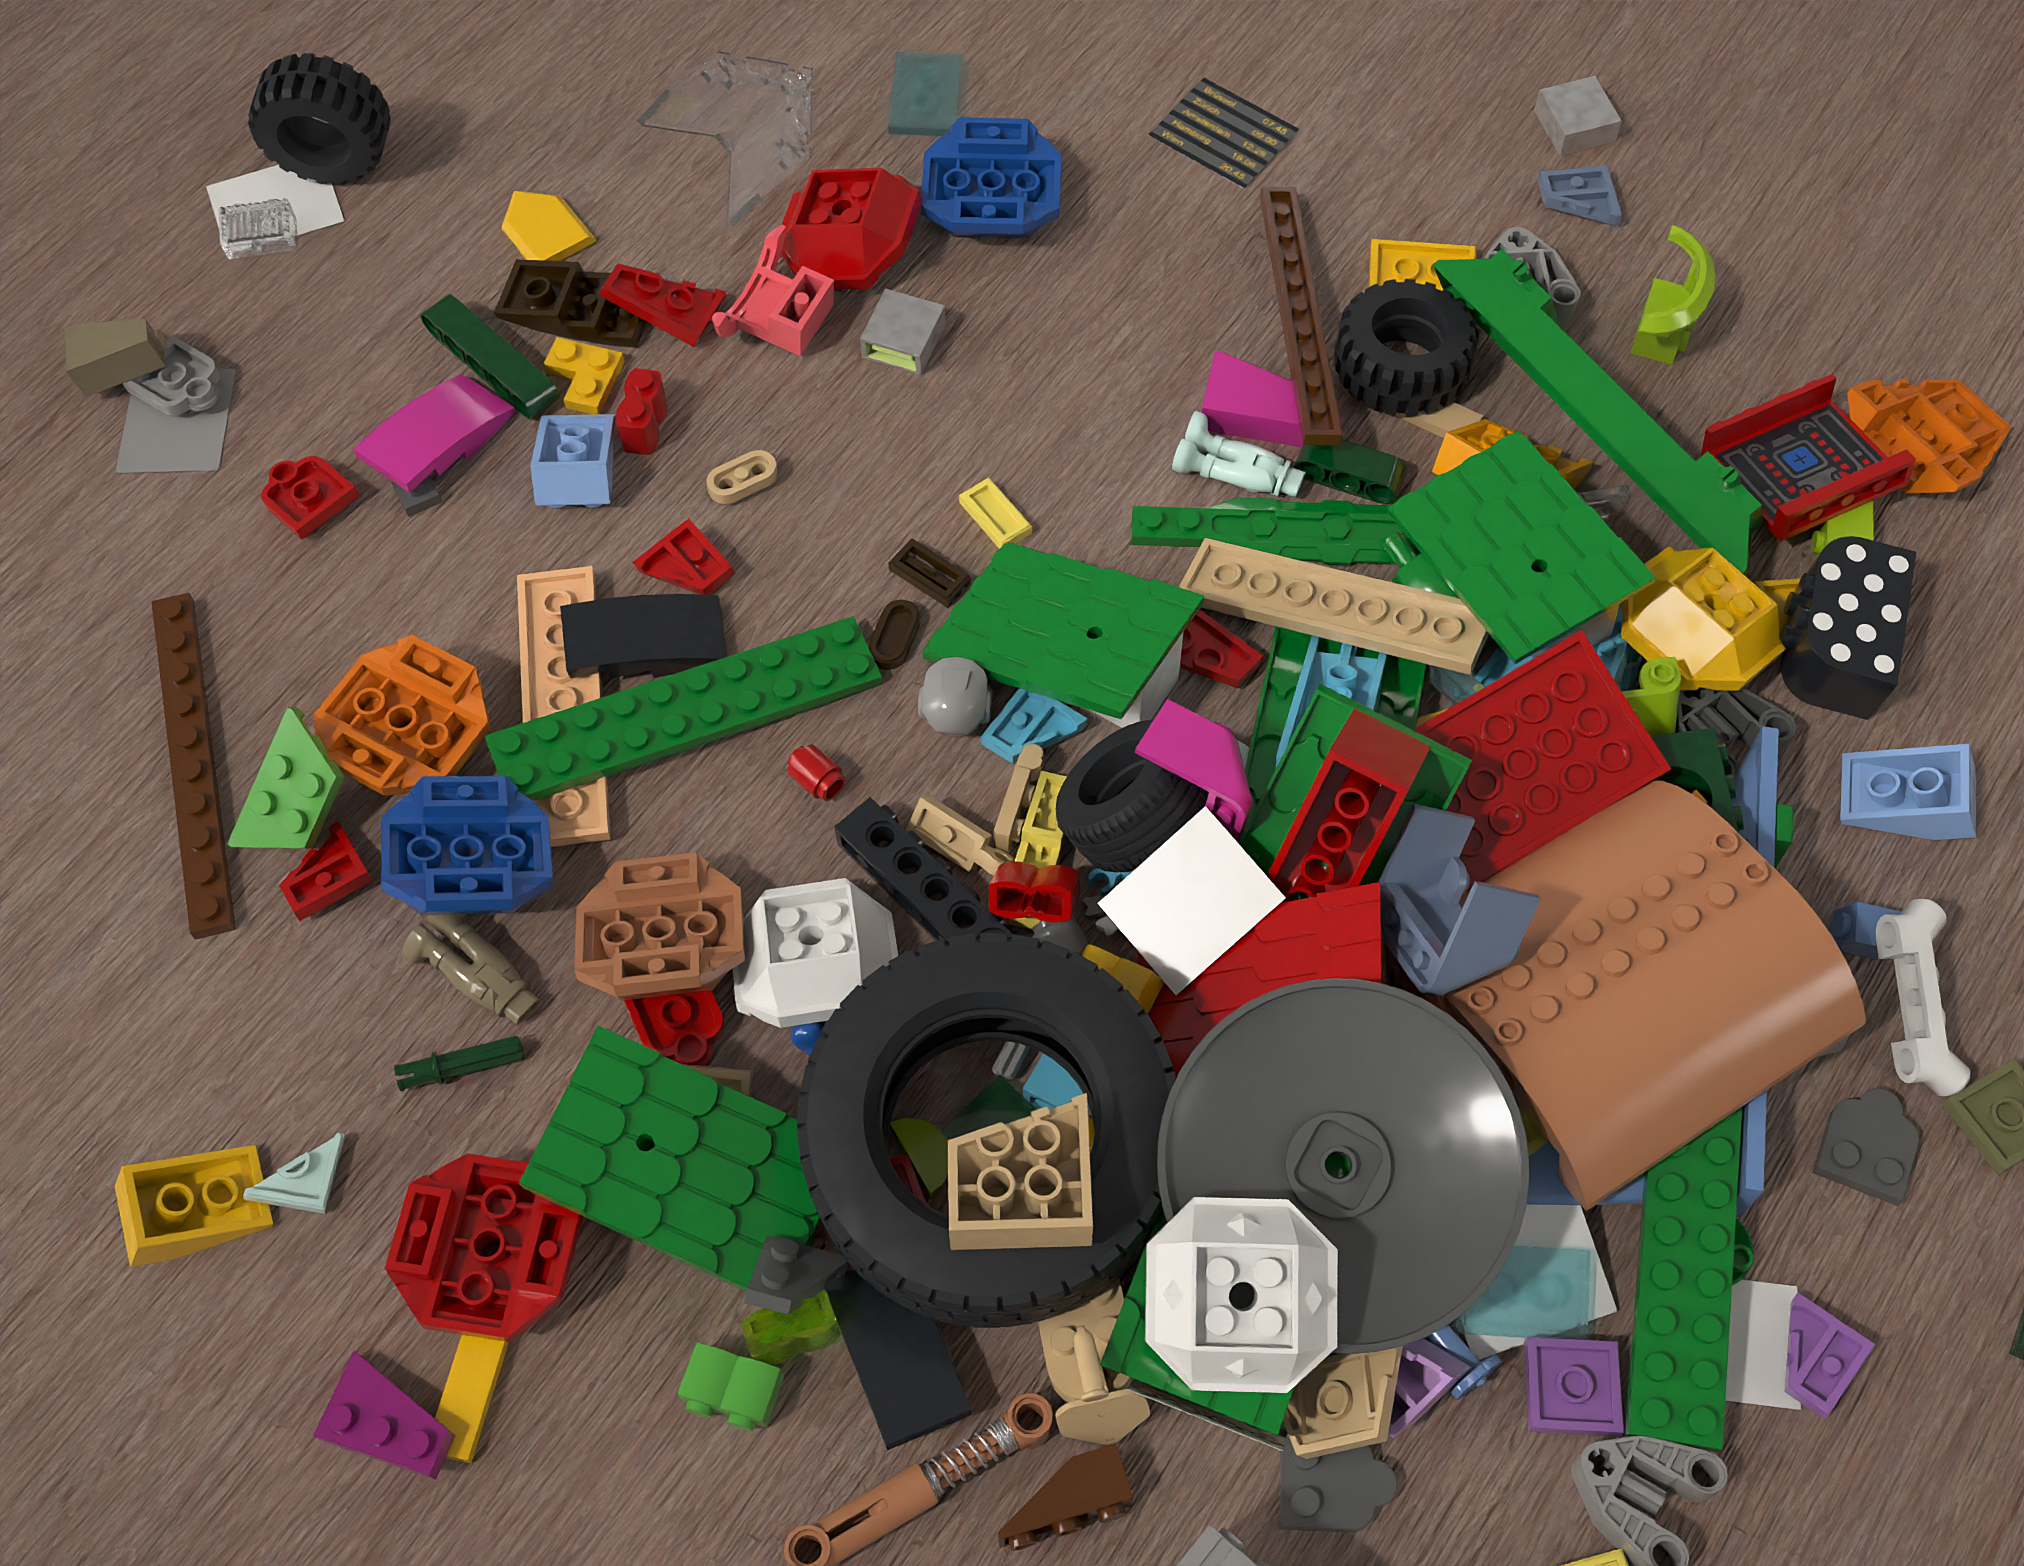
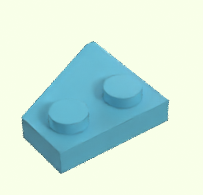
M1019 688L980 737L981 745L1014 764L1017 762L1019 754H1021V750H1023V746L1025 747L1026 744L1036 743V745H1040V748L1045 749L1084 730L1087 726V718L1056 699Z

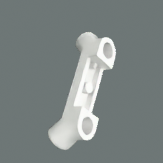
M1913 899L1901 914H1885L1880 917L1875 930L1878 958L1894 959L1906 1039L1891 1043L1894 1065L1899 1078L1905 1083L1924 1082L1938 1096H1952L1959 1093L1970 1080V1069L1948 1049L1946 1038V1016L1941 1005L1938 985L1939 972L1935 966L1932 941L1947 922L1946 914L1932 900Z

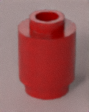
M813 744L806 747H798L788 758V775L816 799L821 798L824 801H830L839 794L845 785L846 778L842 775V769Z

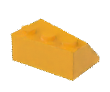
M1484 419L1446 432L1432 472L1437 475L1447 473L1462 464L1468 457L1481 453L1493 446L1501 438L1516 431ZM1533 445L1544 459L1556 468L1573 489L1578 486L1594 463L1582 457L1578 463L1560 456L1562 449L1552 445L1548 447Z

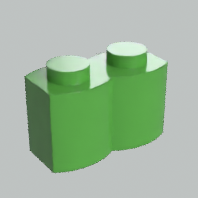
M696 1343L677 1396L682 1402L687 1403L685 1410L691 1414L707 1419L711 1418L713 1412L729 1417L727 1421L729 1425L744 1431L753 1432L754 1426L767 1428L785 1375L780 1368L770 1364L738 1356L709 1345Z

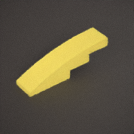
M1041 771L1024 822L1021 843L1015 861L1029 863L1039 869L1049 865H1059L1066 836L1057 825L1055 807L1058 793L1067 776ZM1030 915L1017 919L1004 918L1009 925L1031 930L1041 922V920L1035 919Z

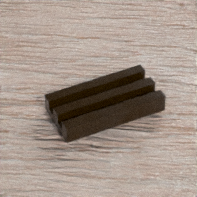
M913 538L888 563L891 572L947 608L952 604L953 597L957 598L962 593L961 589L963 587L967 588L971 583L969 574ZM913 553L914 555L918 556L931 566L935 567L948 577L955 580V582L951 583L941 575L937 574L933 568H931L927 564L920 563L919 561L911 557L909 554Z

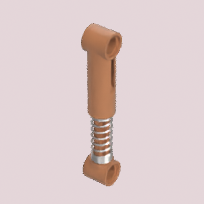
M1036 1393L1019 1395L1011 1402L1009 1409L1000 1414V1419L990 1423V1427L985 1426L984 1433L979 1434L975 1432L974 1439L970 1441L963 1439L962 1446L957 1447L953 1445L952 1452L948 1454L942 1452L941 1458L938 1460L931 1458L930 1464L925 1462V1464L919 1466L915 1462L813 1524L795 1528L787 1537L784 1546V1554L788 1565L834 1566L938 1503L937 1496L944 1494V1488L949 1485L955 1488L954 1482L959 1479L966 1481L967 1474L971 1472L977 1474L976 1469L982 1465L987 1468V1462L992 1459L998 1462V1456L1002 1453L1009 1455L1012 1451L1015 1452L1016 1449L1021 1451L1024 1448L1034 1449L1042 1446L1052 1433L1053 1412L1050 1404L1044 1397ZM1028 1411L1038 1413L1043 1420L1041 1426L1032 1431L1021 1428L1017 1422L1019 1416ZM807 1542H816L822 1547L820 1557L811 1564L799 1562L797 1556L800 1547Z

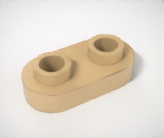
M755 450L714 468L708 474L706 480L710 497L718 503L730 504L774 483L778 474L775 458L769 452Z

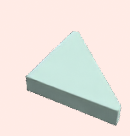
M337 1133L331 1140L279 1168L270 1177L251 1188H246L243 1195L244 1200L325 1214L345 1134Z

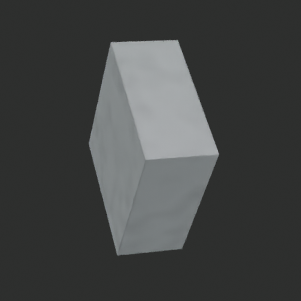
M1595 76L1544 88L1538 92L1534 112L1560 156L1616 142L1622 120Z
M885 288L860 337L862 358L922 375L946 325L945 305Z

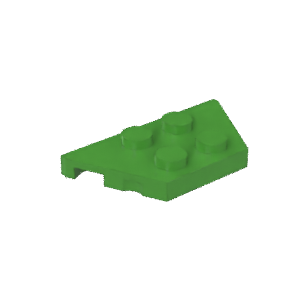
M287 707L227 843L230 847L313 848L345 776L336 762L328 757L326 747L319 736H314L310 733L302 720L305 715L297 707Z

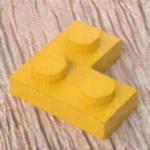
M556 337L543 365L547 374L573 379L563 399L566 409L595 415L601 414L625 360L623 352Z

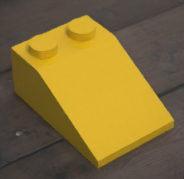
M256 1145L122 1166L115 1183V1192L130 1267L177 1259L271 1228L273 1221L269 1204L244 1200L243 1197L246 1188H251L263 1181Z

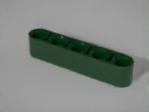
M447 294L420 314L424 326L441 344L527 419L531 420L560 398L556 387L545 374L453 295Z

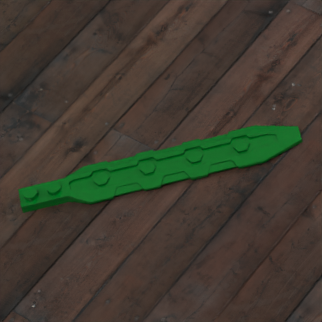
M1237 497L1209 508L1133 506L1131 545L1200 547L1203 540L1208 538L1296 560L1322 561L1323 564L1351 565L1352 562L1396 564L1387 551L1382 548V544L1389 536L1400 531L1417 554H1421L1418 548L1387 513V507L1390 505L1352 504L1350 501L1323 500L1321 503L1281 502L1275 498Z

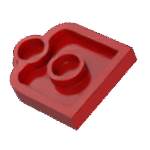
M317 456L304 457L296 463L281 461L275 464L269 471V483L261 492V499L268 511L301 540L360 496L356 487L325 460Z
M711 990L623 1000L643 1046L661 1053L662 1056L680 1064L707 1066L713 1056L712 1044L719 1040L725 1027L722 1013Z

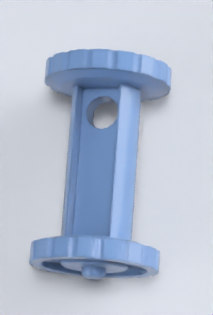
M1449 1325L1425 1337L1430 1343L1471 1367L1451 1391V1395L1456 1401L1476 1386H1482L1486 1382L1485 1378L1502 1362L1496 1354L1480 1362Z

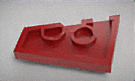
M617 263L603 284L599 296L695 347L712 320V316L722 304L727 291L716 288L714 292L695 288L696 283L683 280L682 284L662 279L658 273Z
M1201 609L1198 610L1183 631L1180 668L1238 689L1262 665L1263 655Z

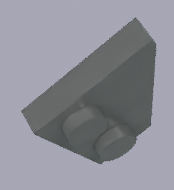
M767 1235L749 1282L744 1303L789 1315L802 1306L805 1299L813 1298L822 1292L828 1279L834 1275L838 1278L845 1276L848 1261L840 1254L798 1244L790 1239H779Z

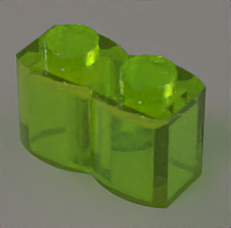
M824 1291L813 1298L805 1299L802 1306L789 1315L761 1309L749 1315L741 1323L752 1359L772 1366L785 1363L796 1355L798 1351L812 1352L823 1349L834 1343L841 1336L827 1292Z

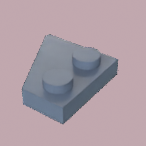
M1607 165L1540 171L1537 182L1544 207L1610 225L1620 224L1622 213Z

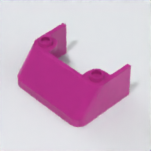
M1167 699L1137 745L1135 753L1207 790L1209 794L1205 806L1238 843L1245 830L1253 801L1235 734L1228 726L1221 723H1213Z

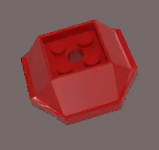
M883 168L812 170L802 190L793 193L782 225L786 226V234L780 256L795 276L801 267L804 266L833 279L834 289H869L879 279L878 275L891 267L906 252L923 201L920 191L901 175H892Z
M467 1153L444 1165L429 1176L426 1174L409 1183L384 1269L424 1329L511 1343L562 1301L583 1216L524 1189L519 1184V1181L529 1165L528 1162ZM493 1241L500 1242V1247L495 1254L489 1257L481 1256L483 1248L488 1243Z

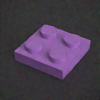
M1527 1337L1525 1339L1528 1432L1620 1437L1624 1433L1618 1342Z

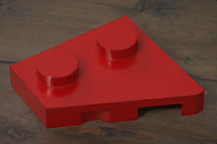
M689 518L632 562L642 574L701 595H709L736 574L727 560Z
M338 821L333 823L328 829L331 836L320 849L311 848L302 858L299 867L291 871L279 885L299 921L373 881Z

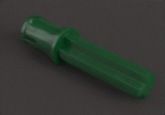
M511 1036L440 1055L435 1051L431 1053V1057L400 1065L396 1064L394 1065L395 1076L414 1073L411 1077L396 1080L399 1090L405 1091V1089L436 1081L441 1085L444 1084V1079L523 1059L524 1052L520 1038L518 1036Z

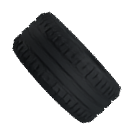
M1153 720L1139 721L1127 725L1097 743L1070 771L1058 793L1055 809L1059 829L1097 869L1114 873L1135 870L1206 805L1209 794L1207 790L1135 753L1137 745Z

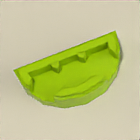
M903 1118L890 1122L889 1128L903 1153H908L914 1172L931 1199L943 1189L948 1178V1139L937 1126L923 1119Z

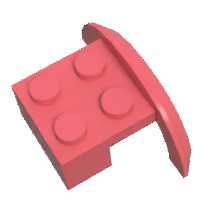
M780 225L766 236L758 264L739 298L726 313H714L712 321L716 333L723 338L730 337L741 329L801 357L833 307L834 280L804 266L801 267L794 279L775 272L786 234V226Z

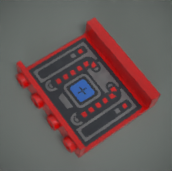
M1833 374L1819 380L1810 381L1801 388L1787 394H1780L1771 401L1757 407L1748 408L1741 414L1724 421L1715 422L1706 428L1701 455L1703 456L1708 451L1722 466H1731L1735 468V471H1738L1740 483L1762 504L1763 523L1779 541H1783L1908 485L1916 458L1907 449L1887 457L1833 402L1831 398L1837 379Z

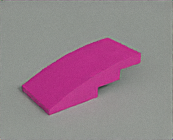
M460 374L435 386L409 402L381 423L353 450L357 458L411 493L431 472L440 476L460 455L468 460L516 410L515 407L464 374Z

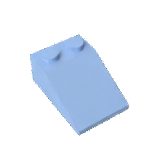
M614 414L541 416L530 465L535 505L560 508L565 505L583 504L586 507H598L603 504H610L613 487Z
M1969 744L1842 753L1841 823L1930 840L1976 838V769Z

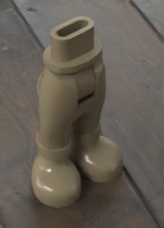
M465 914L429 915L428 922L441 935L449 937L457 948L463 950L473 960V964L464 961L452 948L442 943L426 925L418 924L412 930L402 948V956L409 963L418 964L429 958L430 964L440 970L464 995L477 1004L496 1012L499 1017L507 1016L517 1025L521 1024L538 1007L540 1000L530 992V984L522 979L517 968L499 949L477 934L470 925L463 923Z

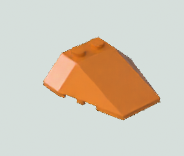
M1872 379L1851 387L1847 392L1850 419L1887 457L1907 449L1916 458L1908 485L1900 488L1905 493L1957 492L1976 483L2012 428L2011 425L1959 379H1924L1921 385H1909L1908 379H1898L1895 385H1882L1883 381L1881 379Z

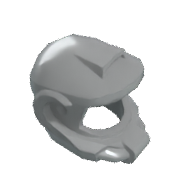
M960 657L943 658L932 665L926 672L924 686L919 691L918 716L921 719H926L935 732L953 737L968 735L975 731L981 723L987 724L990 722L993 692L990 686L987 685V677L984 670L974 661Z

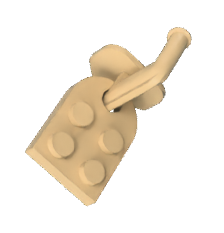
M1120 1277L1102 1292L1074 1309L1038 1322L1046 1367L1052 1386L1057 1394L1068 1402L1061 1406L1055 1414L1060 1434L1064 1437L1104 1445L1114 1444L1150 1415L1147 1398L1127 1390L1134 1378L1100 1365L1125 1300Z

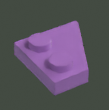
M1797 1292L1790 1304L1784 1392L1825 1420L1875 1344Z

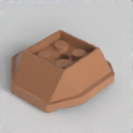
M697 852L615 861L604 874L605 879L591 889L576 907L574 970L577 980L609 993L620 1001L713 990L729 970L745 961L744 915L741 888L724 874L710 867V863Z

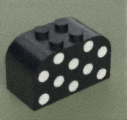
M1855 536L1837 538L1824 547L1807 573L1802 575L1794 592H1790L1784 607V614L1789 615L1788 624L1784 625L1779 637L1785 647L1781 660V675L1785 685L1793 695L1807 704L1868 720L1898 685L1917 552Z

